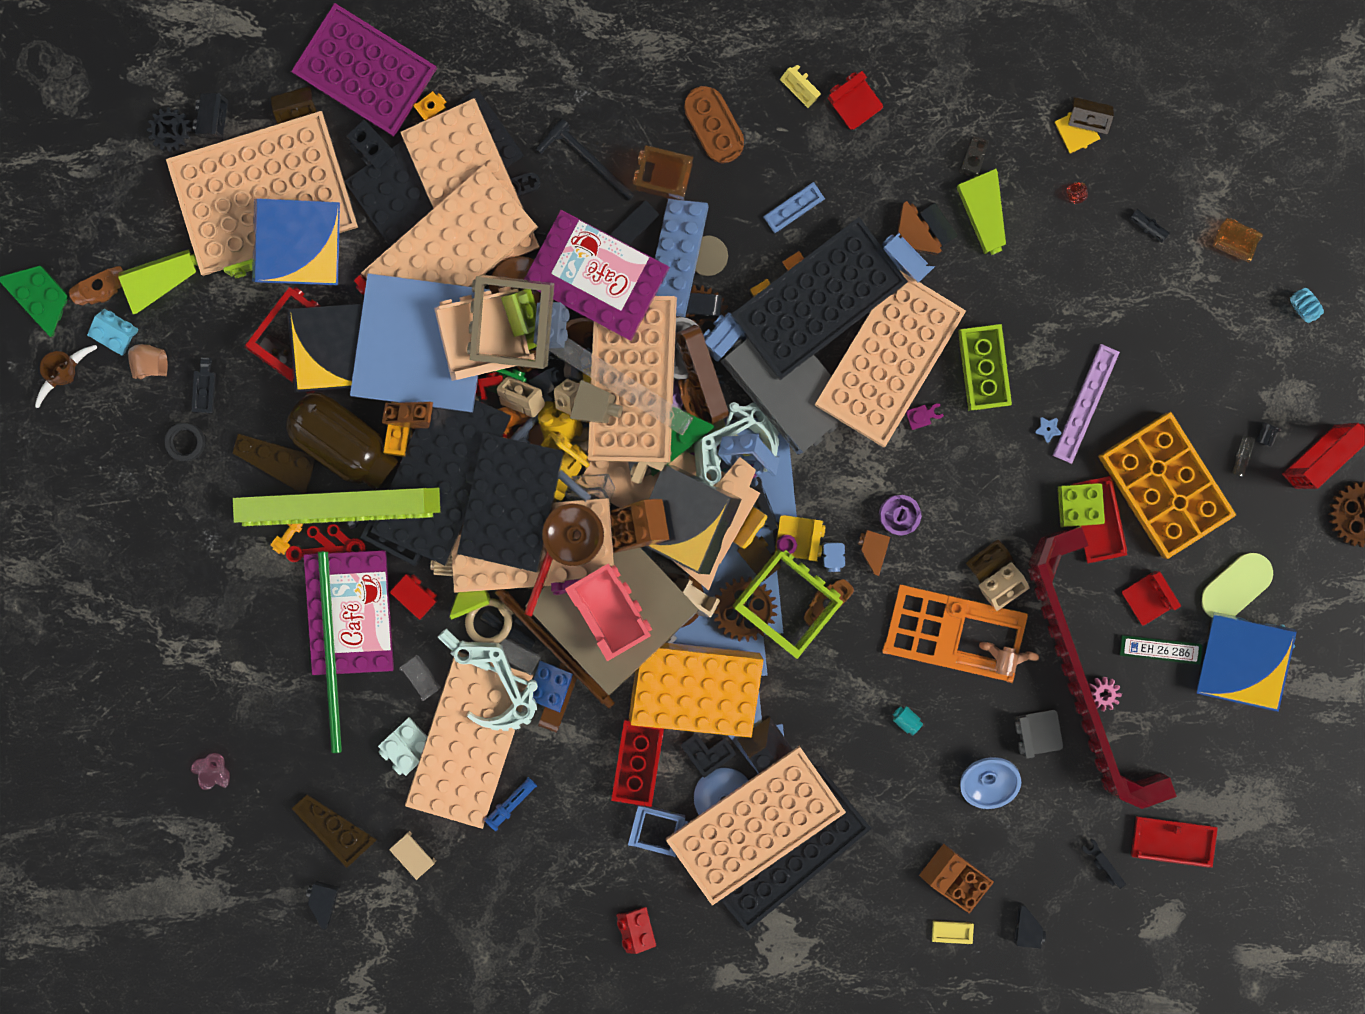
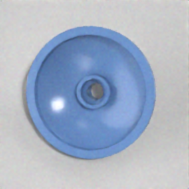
M996 757L984 758L974 762L964 771L960 780V788L963 797L971 805L982 809H994L1008 804L1017 796L1021 788V777L1016 766L1008 760Z
M727 767L717 768L705 778L702 776L694 791V805L699 815L719 802L721 797L728 796L748 782L747 777L741 772Z

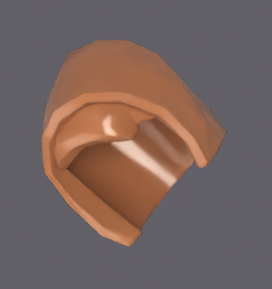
M138 344L128 350L129 366L134 379H143L145 376L151 375L167 376L168 361L166 352L163 349L151 345Z

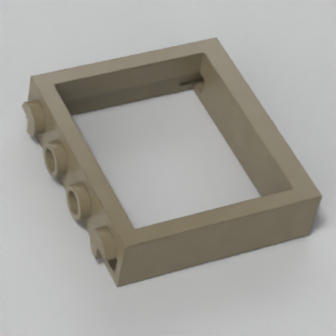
M487 275L477 276L476 280H473L472 292H475L474 300H472L470 311L473 313V321L469 324V333L472 335L471 342L468 343L467 347L470 360L540 369L547 367L554 283ZM484 284L541 290L536 360L479 353Z

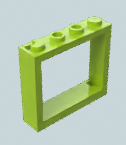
M778 549L732 607L798 659L842 605L843 601L839 599L841 595L836 590L831 588L829 591L823 586L826 582L816 575L813 578L808 573L810 569L803 563L796 564L793 561L794 556L787 550L782 552ZM780 559L831 600L795 646L743 605Z

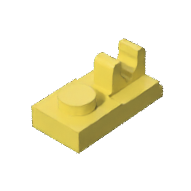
M799 65L793 68L790 67L780 80L809 108L821 93L806 80L808 77L807 73L802 76L798 72Z

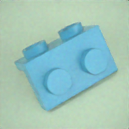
M103 309L94 317L87 335L122 356L126 353L132 337L137 334L138 328L134 327L130 322L119 318L113 312Z

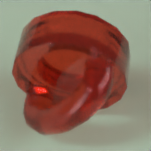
M1081 182L1071 184L1067 188L1069 201L1074 204L1085 201L1088 197L1087 186Z

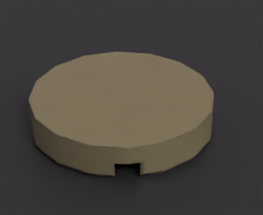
M702 236L695 272L707 277L720 273L726 266L728 251L725 244L717 237Z

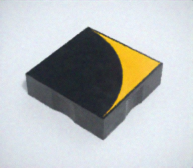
M363 304L287 310L289 341L292 347L291 366L294 393L340 388L351 389Z
M665 464L649 499L663 500L669 540L646 547L698 574L710 575L721 550L724 535L731 526L742 499L719 487L706 484L699 477L677 466Z

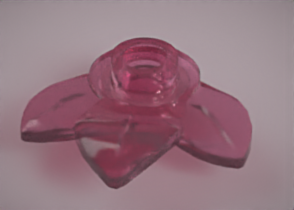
M209 754L205 759H198L193 763L191 772L199 774L198 784L201 789H210L215 783L223 788H226L229 784L230 774L224 767L225 762L220 754ZM211 762H215L217 766H213Z

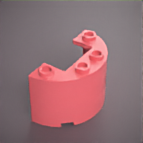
M609 563L565 588L575 607H578L597 640V645L607 661L650 637L649 631L653 630L648 620H643L640 614L642 608L638 601H633L629 594L632 591L627 582H621L619 570L615 565L611 566Z

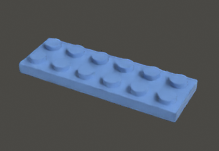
M668 199L655 259L669 266L670 269L655 296L677 297L676 316L685 317L709 206L708 203Z

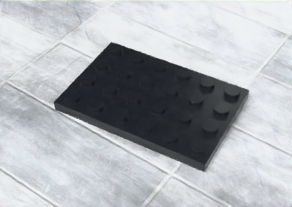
M483 433L457 554L537 573L544 547L543 527L552 511L565 451Z

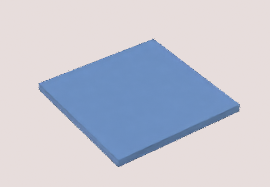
M367 274L350 396L397 403L433 402V407L473 413L478 375L454 381L451 380L434 309L440 306L439 302L452 299V303L460 302V297L472 295L473 299L475 292H472V287Z

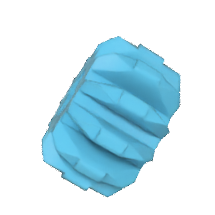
M1307 288L1298 290L1290 297V301L1298 315L1307 323L1317 320L1324 313L1322 305L1316 296Z

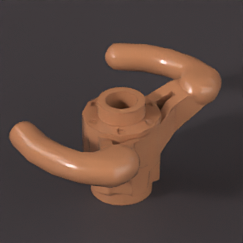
M981 642L979 644L981 649L989 650L997 660L995 669H997L996 673L1012 676L1016 671L1017 664L1028 659L1033 661L1039 659V655L1034 652L1026 651L1025 653L1017 654L1015 653L1016 649L1004 647L1003 650H1000L993 643Z

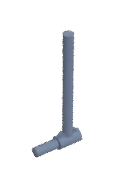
M538 414L535 417H530L509 439L530 443L528 441V432L538 421ZM560 470L559 479L585 502L590 500L591 496Z

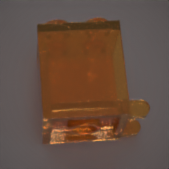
M645 145V149L640 150L638 164L641 165L640 170H635L633 178L636 190L674 200H684L693 165V157ZM647 162L655 163L651 183L643 181Z

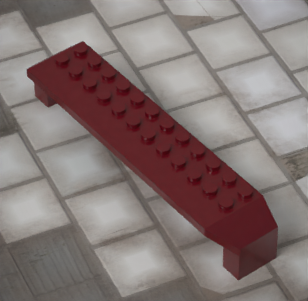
M1073 526L1040 538L1028 563L1030 567L1027 569L1031 581H1035V595L1043 604L1041 612L1043 617L1049 621L1050 626H1047L1051 638L1054 637L1057 645H1054L1056 654L1062 658L1064 663L1061 664L1064 675H1067L1070 683H1068L1071 695L1074 694L1077 702H1074L1077 713L1083 717L1084 721H1081L1082 728L1090 737V740H1088L1091 752L1096 754L1095 765L1104 777L1101 779L1102 785L1105 790H1108L1109 793H1112L1120 800L1144 809L1175 798L1177 795L1171 778L1163 773L1136 782L1119 773L1052 583L1061 556L1088 546L1082 527Z

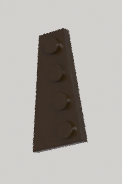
M238 434L233 454L300 493L307 494L316 462L313 457L301 451Z
M306 795L292 808L346 868L377 840L309 795Z

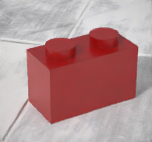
M406 574L390 593L420 620L438 602L435 599L437 595L430 588H423L420 585L422 581L416 575L412 574L410 576Z

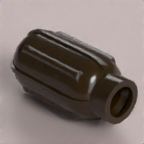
M312 392L305 395L293 407L287 418L286 430L293 443L344 481L358 484L365 483L375 491H380L400 463V460L394 455L384 454L385 442L379 432L335 400L321 393Z

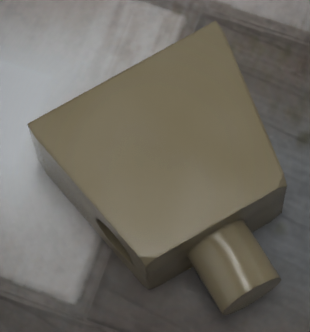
M581 380L570 418L577 421L608 423L610 416L620 418L623 406L614 404L615 395Z

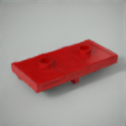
M1111 476L1070 484H1102L1105 523L1081 526L1088 546L1084 547L1086 562L1093 563L1126 556L1127 548Z
M1136 816L1131 856L1148 860L1213 867L1218 827Z

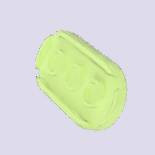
M1257 553L1244 554L1237 558L1204 588L1201 603L1205 613L1210 617H1213L1214 612L1236 616L1270 585L1273 578V568L1269 560Z

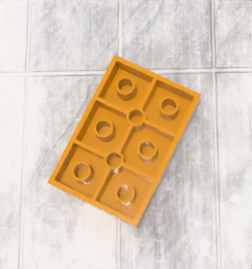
M1171 412L1163 414L1098 456L1164 559H1169L1236 516Z
M664 643L635 671L629 712L630 723L635 726L752 738L764 659L757 652Z

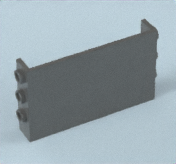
M748 338L744 341L739 339L732 345L733 350L720 360L797 455L806 451L812 444L814 447L823 441L824 438L822 436L826 432L830 434L838 427V419L815 406L816 401L832 376L814 355L782 380L777 378Z

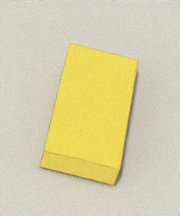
M933 920L932 942L973 944L974 924L970 922Z

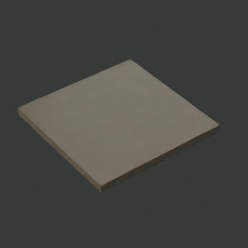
M641 548L613 553V561L621 574L619 576L621 582H627L632 591L629 594L633 601L637 600L642 608L640 614L643 620L647 619L653 629L649 631L651 636L607 661L597 645V640L578 607H575L568 593L553 595L551 586H545L541 590L533 615L609 696L699 611L692 601Z

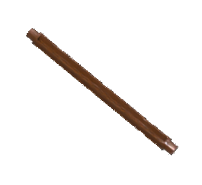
M498 589L495 592L500 598L499 600L553 652L601 704H604L608 709L614 705L615 702L545 629L532 616L524 614L525 610L508 591Z

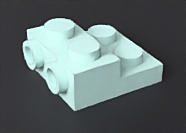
M409 717L378 746L380 748L378 752L385 760L390 759L394 763L392 767L399 775L403 773L406 776L418 765L427 735Z

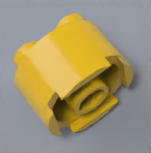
M555 401L545 402L544 407L538 413V421L544 440L551 431H554L557 435L559 432L564 434L571 443L576 435L579 437L582 434V422L571 419V415L556 409Z

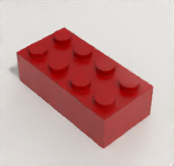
M624 718L611 801L652 807L664 728L631 725L629 718Z

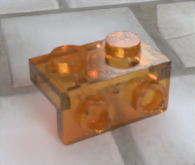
M1226 218L1218 229L1213 247L1250 263L1263 234L1238 223L1236 220Z

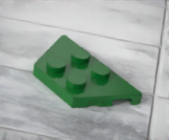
M42 266L1 276L0 283L49 337H53L57 323L62 317L63 308L69 299L68 294Z
M673 407L671 430L672 454L670 456V463L711 431L714 426ZM650 466L652 476L660 471Z

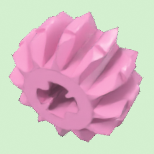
M1103 677L1102 682L1098 678L1094 679L1096 686L1090 683L1089 687L1093 689L1091 694L1096 708L1100 706L1101 711H1105L1107 705L1112 710V703L1119 704V701L1115 698L1122 696L1121 693L1115 692L1120 689V686H1113L1115 680L1110 679L1108 681L1107 677ZM1105 689V691L1108 692V695H1105L1103 699V697L1100 696V693L1104 692Z

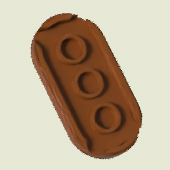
M700 86L693 89L685 100L684 110L705 152L712 160L719 163L734 161L743 151L744 137L725 100L714 88Z

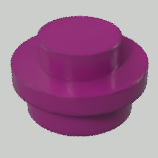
M783 535L777 540L776 546L780 551L784 552L787 550L792 554L797 548V542L791 535Z

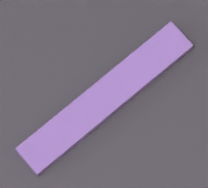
M1100 344L1052 456L1072 464L1120 352Z

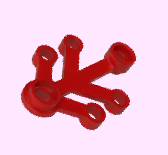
M336 524L328 526L327 532L330 536L338 538L345 546H336L320 533V529L317 526H311L307 530L308 536L315 538L324 547L301 549L298 546H291L286 551V557L290 562H298L304 557V554L318 553L320 551H328V553L353 551V545H358L359 551H366V547L362 540L347 537ZM335 526L337 528L336 534L330 532L331 527ZM312 528H315L317 530V534L315 536H312L310 534V530ZM293 550L298 551L299 555L297 558L292 556Z

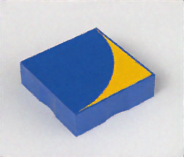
M254 199L253 229L255 233V246L253 250L252 282L338 285L340 202Z
M1214 612L1205 658L1197 685V694L1279 712L1297 633L1296 630L1269 623H1255L1241 617Z

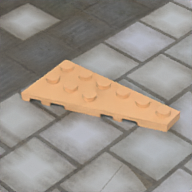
M741 457L738 458L715 486L742 500L731 526L724 535L721 550L710 575L698 574L675 562L707 590L710 589L756 471L755 468Z

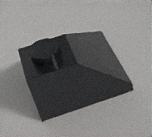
M771 717L753 728L752 738L739 737L737 739L759 773L793 750Z

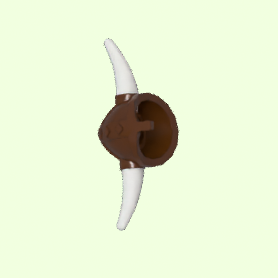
M93 345L81 349L70 357L61 351L50 352L44 356L40 363V373L46 381L37 396L35 407H40L45 396L56 385H65L73 382L75 366L84 356L97 349V346Z

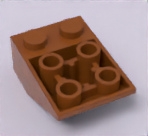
M644 499L610 511L613 553L669 540L662 499Z
M945 844L941 846L919 875L931 887L969 914L994 883L989 877Z

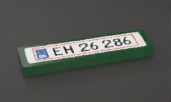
M1121 635L1119 655L1201 664L1203 644Z

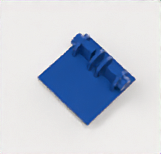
M540 661L533 679L537 682L538 686L537 690L533 692V698L536 703L560 712L573 674L557 668L556 665Z

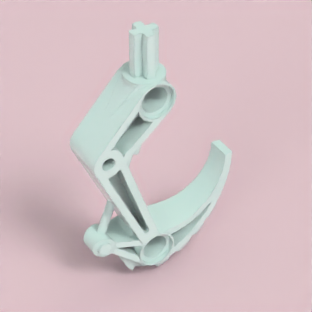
M735 402L727 406L729 415L725 427L699 439L694 444L696 476L706 484L714 486L721 479L720 463L722 458L718 455L719 448L716 450V447L721 443L722 437L734 436L749 428L756 434H759V437L768 449L777 456L779 432L754 402L747 406H739ZM753 414L757 416L758 422L754 420ZM733 415L739 419V421L730 425ZM706 473L711 475V481L708 480Z
M447 629L443 630L438 638L452 650L450 654L454 656L456 662L463 665L471 664L486 671L489 669L498 673L513 702L504 713L496 717L483 718L470 711L467 713V717L482 727L491 728L496 731L499 729L509 731V728L517 730L521 728L520 724H529L535 710H537L536 701L533 698V692L538 687L537 682L533 679L526 681L513 675L503 647L499 643L465 642L463 640L460 642ZM466 649L469 654L466 657H460L458 651ZM516 681L527 685L523 692H520ZM519 705H525L527 710L521 713L516 708Z

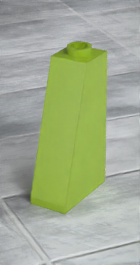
M994 169L956 187L984 254L990 252L991 255L1002 251L1001 247L1006 245L998 172Z
M188 249L119 272L118 277L132 313L140 312L196 273L195 266L198 263L195 254H191Z

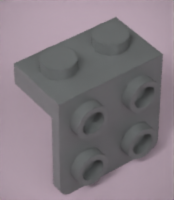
M1055 710L1016 716L1015 729L1016 733L1020 734L1021 742H1018L1019 751L1025 758L1035 757L1034 754L1057 751L1063 748L1058 714Z

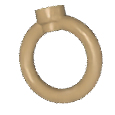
M490 598V603L486 606L498 608L504 616V626L498 635L491 638L482 637L475 631L473 626L474 617L481 608L467 613L465 619L466 631L474 642L500 643L508 636L511 630L512 615L514 613L502 601Z

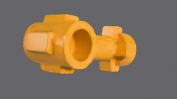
M303 523L287 524L289 528L281 538L277 536L270 546L273 547V550L278 554L285 555L287 549L291 547L288 543L296 531L300 533L303 529L301 528Z

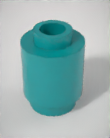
M900 706L893 713V721L907 734L910 733L913 736L923 725L920 721L921 718L907 706L904 708Z

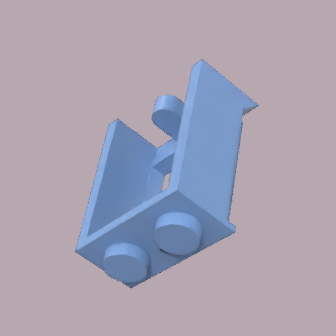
M900 233L896 236L892 234L883 242V249L900 271L919 283L935 266H926L928 263L903 237L901 239L898 237Z
M759 434L725 436L721 439L718 455L730 468L741 457L747 463L754 464L753 468L756 469V475H761L765 467L772 476H776L780 456H775L760 440ZM750 453L753 454V456H744V455H743V454H750Z
M638 805L628 846H635L675 857L676 854L671 847L669 849L639 841L646 813L677 821L674 832L688 823V821H685V815L655 807Z

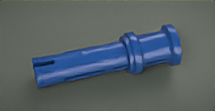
M528 777L503 804H497L496 809L488 817H485L484 821L494 831H497L498 826L505 819L510 818L511 812L537 785Z

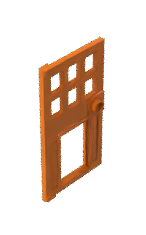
M900 584L882 653L1013 683L1015 673L1012 676L996 673V659L957 649L966 617L1017 629L1013 649H1016L1015 653L1019 654L1028 613L1006 608L996 611L989 604ZM906 595L923 598L920 612L903 608ZM929 600L946 604L943 617L926 614ZM901 614L918 617L915 631L898 627ZM924 619L941 623L938 636L921 633ZM897 633L914 637L911 650L894 646ZM919 638L936 642L934 655L916 652Z

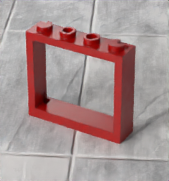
M289 287L244 347L293 383L292 369L255 343L290 296L305 308L321 307L314 300L308 301L304 298V293L298 288L294 287L292 289Z
M1359 422L1334 425L1283 472V476L1295 489H1318L1365 445V425Z

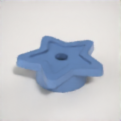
M1041 417V425L1035 433L1044 436L1045 441L1049 443L1053 436L1061 435L1060 430L1057 428L1058 419L1054 418L1048 421Z

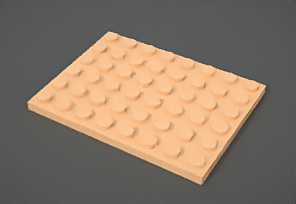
M322 111L166 159L202 276L223 270L224 267L253 259L255 233L253 229L254 199L340 202L339 233L358 228Z

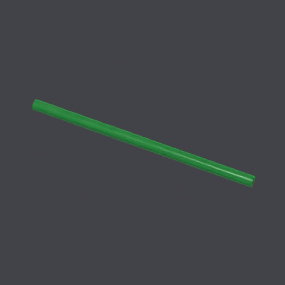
M328 551L318 552L331 752L340 753L342 748Z

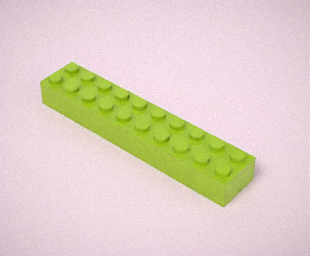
M439 488L233 498L234 523L242 522V526L433 517V513H440Z

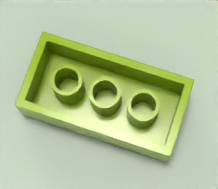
M1002 324L959 330L968 411L1012 405Z

